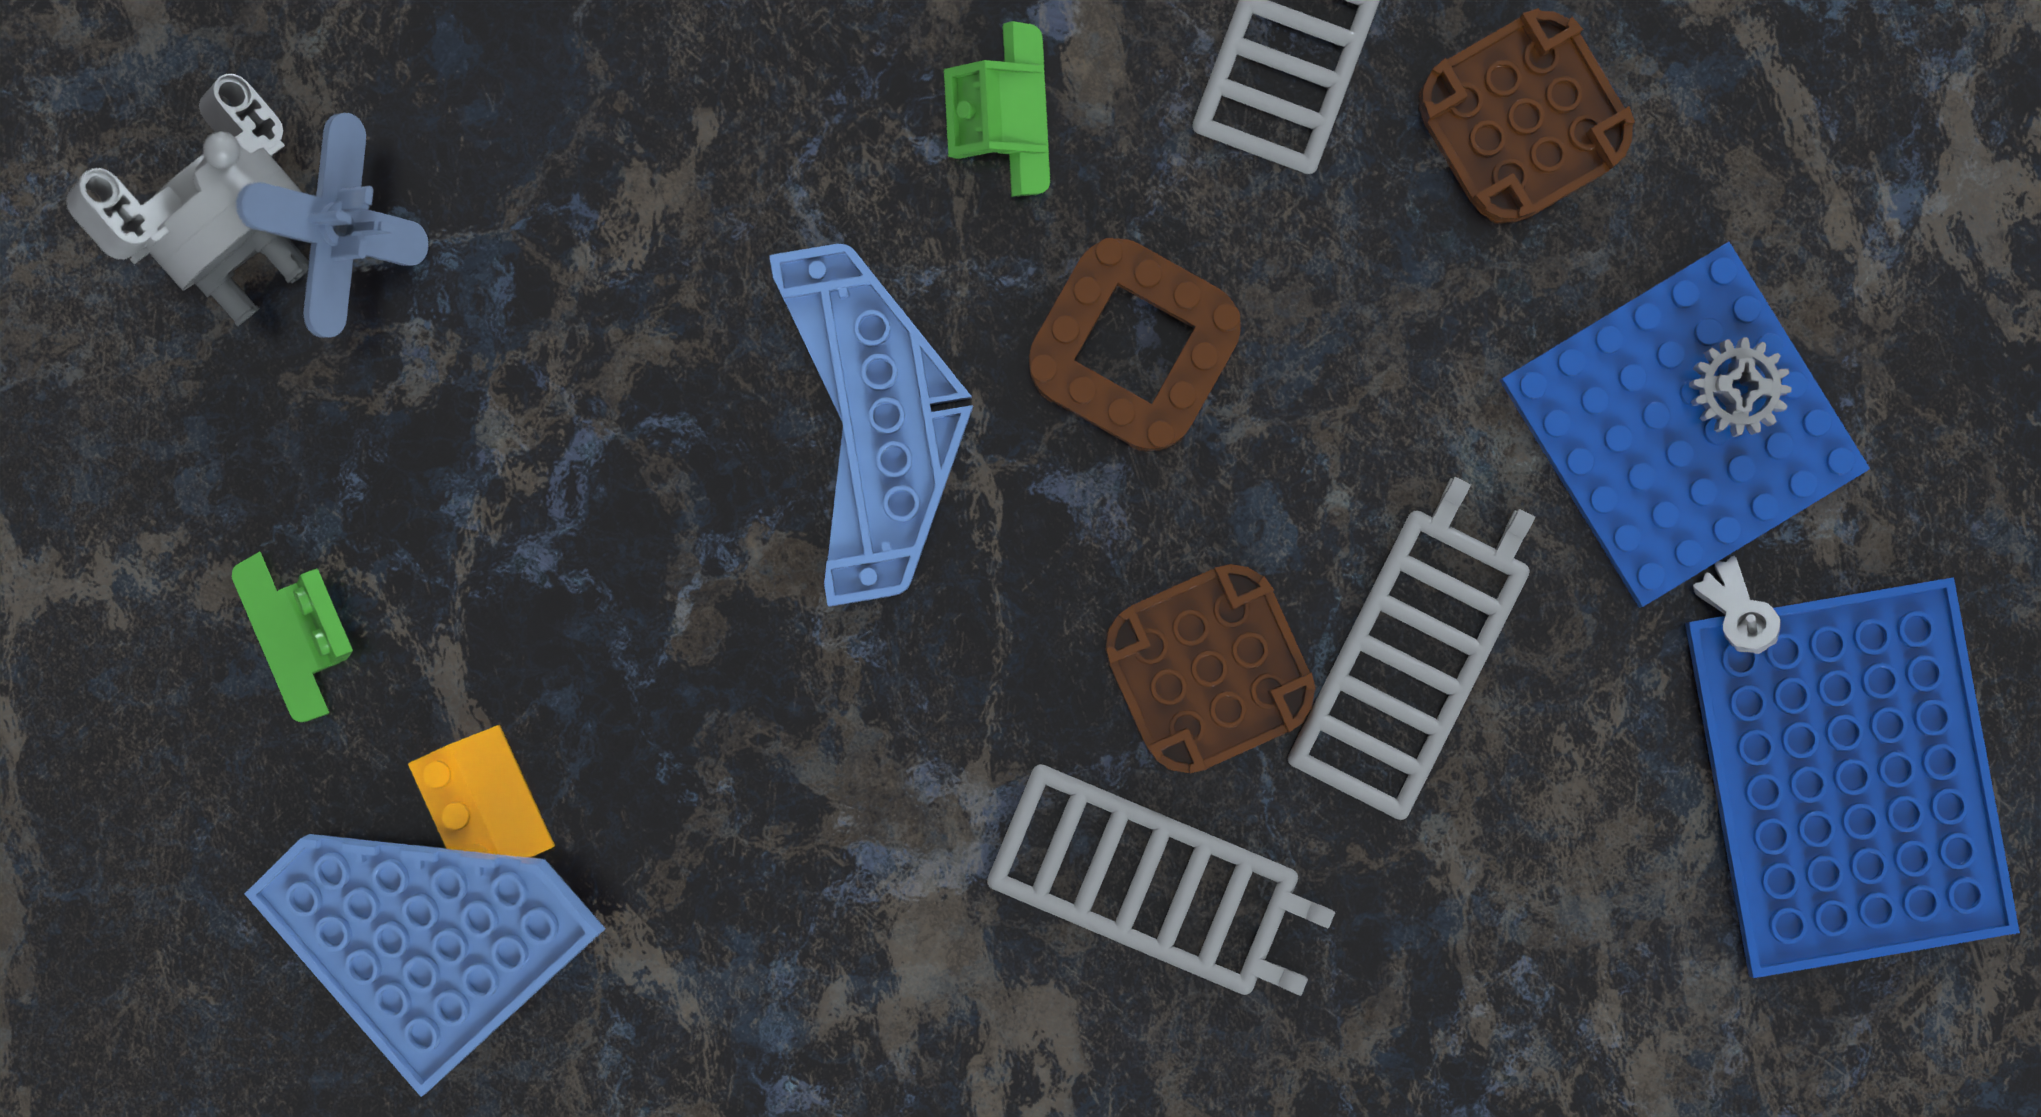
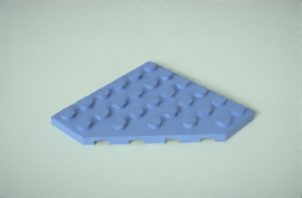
M308 834L299 839L245 893L246 897L421 1097L440 1082L605 930L604 926L545 859Z

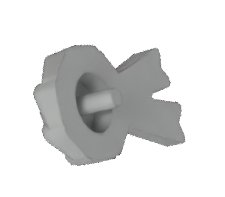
M1731 556L1726 562L1718 561L1715 563V570L1724 586L1707 572L1702 582L1693 585L1694 592L1698 597L1726 615L1723 623L1724 636L1736 651L1760 654L1771 645L1776 644L1780 631V617L1768 603L1750 600L1735 556Z

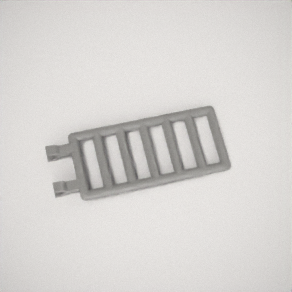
M1239 0L1193 120V130L1200 135L1302 173H1314L1319 165L1380 0H1344L1359 6L1350 30L1269 0ZM1252 13L1342 46L1343 50L1335 72L1243 38ZM1236 56L1246 57L1328 88L1320 112H1315L1229 80L1228 77ZM1221 96L1313 129L1304 154L1213 121Z
M1457 477L1450 478L1432 517L1418 510L1409 514L1288 754V762L1291 766L1398 820H1403L1409 815L1530 573L1529 567L1514 557L1528 533L1535 516L1521 509H1518V511L1514 510L1505 532L1495 549L1450 526L1471 484ZM1420 532L1509 575L1498 598L1495 599L1410 556L1409 554ZM1402 571L1489 615L1478 638L1475 639L1390 596L1389 593L1400 572ZM1380 611L1469 655L1458 678L1455 679L1370 636L1369 633ZM1360 651L1448 694L1437 719L1350 676L1349 673ZM1340 691L1428 734L1417 759L1330 716L1329 713ZM1320 731L1408 774L1397 799L1309 755Z
M1042 764L1035 766L1031 772L987 878L988 886L993 890L1242 995L1251 993L1257 979L1261 978L1301 996L1308 980L1306 976L1265 960L1285 911H1288L1328 929L1335 915V911L1293 894L1298 881V874L1295 870ZM1045 785L1070 795V798L1033 886L1009 877L1008 874ZM1086 803H1090L1111 812V816L1073 904L1051 895L1049 892ZM1130 820L1152 829L1153 832L1116 921L1092 912L1091 908L1127 821ZM1169 837L1195 848L1156 939L1134 930L1132 927ZM1211 855H1214L1236 866L1199 956H1196L1173 945ZM1252 872L1278 883L1240 974L1215 964Z

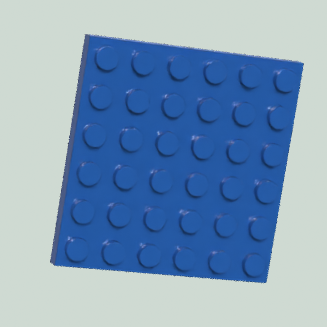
M1727 242L1499 380L1639 608L1654 601L1870 469L1730 242ZM1745 337L1749 339L1750 349L1764 342L1766 343L1765 356L1769 357L1776 353L1780 354L1781 357L1775 364L1777 370L1789 369L1790 373L1781 378V385L1792 387L1790 393L1781 395L1779 400L1787 405L1786 410L1782 412L1772 411L1777 421L1775 424L1766 426L1760 421L1761 432L1751 435L1745 426L1742 435L1733 437L1731 426L1729 425L1721 432L1714 431L1717 420L1713 417L1702 422L1700 417L1706 409L1704 405L1692 406L1691 401L1700 396V391L1690 388L1689 382L1701 379V375L1693 367L1699 362L1709 363L1704 355L1707 350L1714 348L1721 354V342L1729 339L1734 348H1736L1738 340ZM1731 359L1725 360L1717 368L1714 376L1725 375L1728 372V364L1731 363ZM1755 364V369L1763 378H1766L1763 371ZM1740 379L1732 382V387L1739 389L1740 395L1748 392V387L1741 385ZM1714 396L1718 405L1723 410H1726V406L1721 402V400L1717 396ZM1766 398L1756 399L1752 403V411L1749 412V416L1754 415L1762 408Z

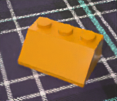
M500 725L451 743L408 763L446 849L532 858L555 847Z

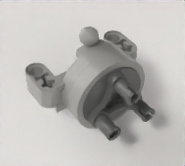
M224 74L214 82L200 99V113L208 125L215 131L214 134L209 135L205 140L203 155L172 178L153 198L141 206L110 171L102 168H93L86 171L70 190L66 202L71 215L110 257L116 259L131 257L130 260L136 264L150 253L182 290L196 284L206 297L212 296L238 327L260 308L251 301L234 281V270L260 252L262 255H266L286 278L287 283L291 282L293 284L307 273L309 261L288 237L249 228L241 221L236 208L237 197L240 190L247 184L263 182L298 192L302 191L272 158L273 155L285 146L281 141L283 127L279 118L245 79L236 74ZM219 95L226 97L232 106L226 105ZM86 190L97 193L102 202L93 201L86 193ZM109 211L113 213L110 218L106 215ZM126 230L129 233L126 235L122 231Z

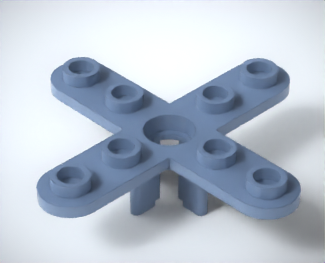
M351 113L335 114L327 120L324 126L316 196L257 182L244 186L240 190L236 201L238 215L241 221L249 228L311 243L304 304V321L309 331L321 338L334 337L345 327L353 259L370 257L403 266H411L422 262L428 252V237L421 225L414 221L368 210L369 205H372L373 188L371 186L361 187L366 131L359 118ZM347 225L346 235L339 237L334 232L332 226Z

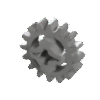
M1743 337L1738 340L1736 348H1734L1732 342L1728 339L1720 343L1721 354L1714 348L1704 353L1709 362L1708 364L1699 362L1694 365L1693 369L1701 375V379L1689 382V387L1699 390L1700 396L1693 399L1691 403L1692 406L1704 405L1706 410L1700 417L1702 422L1712 417L1717 420L1714 431L1721 432L1729 425L1731 426L1732 436L1737 437L1742 435L1746 426L1748 432L1753 435L1761 432L1760 421L1766 426H1771L1777 422L1772 411L1782 412L1786 410L1787 405L1779 400L1781 395L1790 393L1792 387L1781 385V378L1787 376L1790 372L1789 369L1777 370L1775 364L1781 357L1779 353L1769 357L1764 355L1766 343L1761 342L1753 349H1750L1749 339ZM1731 359V363L1728 364V372L1725 375L1714 376L1717 368L1725 360ZM1755 364L1763 371L1766 378H1763L1755 369ZM1740 379V384L1747 386L1748 392L1740 395V390L1733 388L1732 382ZM1714 396H1717L1721 400V402L1726 406V410H1723L1718 405ZM1766 398L1762 408L1754 415L1749 416V412L1752 411V403L1756 399Z

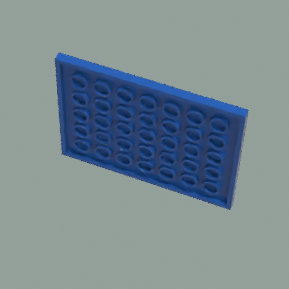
M1954 577L1775 607L1773 609L1780 617L1778 640L1776 644L1771 645L1760 654L1736 651L1724 636L1723 623L1725 616L1685 623L1749 977L1757 978L2020 933Z

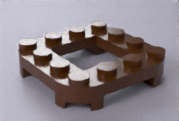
M1105 238L1093 245L1082 255L1035 337L1029 355L1030 374L1039 393L1051 403L1052 401L1128 443L1134 449L1140 451L1162 450L1179 442L1186 435L1238 343L1240 336V312L1231 298L1221 289L1139 243L1128 239ZM1117 286L1194 328L1152 404L1075 361Z

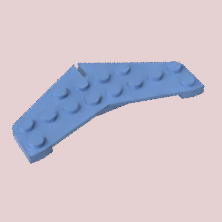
M832 244L769 255L773 278L843 423L829 553L824 580L827 605L831 607L899 595L905 592L912 582L973 409V405L931 412L930 405L970 399L972 397L853 248L845 244Z

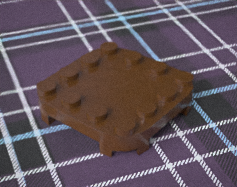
M1539 8L1522 13L1520 18L1454 56L1442 60L1432 69L1419 92V110L1426 128L1470 202L1493 223H1514L1544 210L1610 171L1626 156L1632 143V131L1635 120L1630 106L1624 108L1580 34L1584 29L1573 17L1569 19L1554 11H1540Z
M1233 564L1215 567L1131 605L1116 617L1107 631L1105 650L1112 673L1145 746L1154 759L1169 770L1185 773L1207 770V768L1287 732H1291L1303 723L1312 708L1314 692L1316 690L1313 675L1305 663L1275 597L1273 587L1265 576L1260 575L1249 567Z

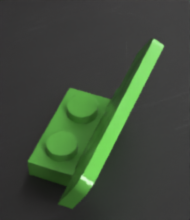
M1012 21L1003 23L1005 62L983 60L944 69L948 157L962 159L992 152L1009 154L1012 197L1039 195L1045 192L1050 185L1043 38L1037 26Z
M258 552L233 568L232 580L291 717L298 722H306L328 715V708L313 674L347 660L353 652L318 568L301 574L297 583L277 591L261 552Z

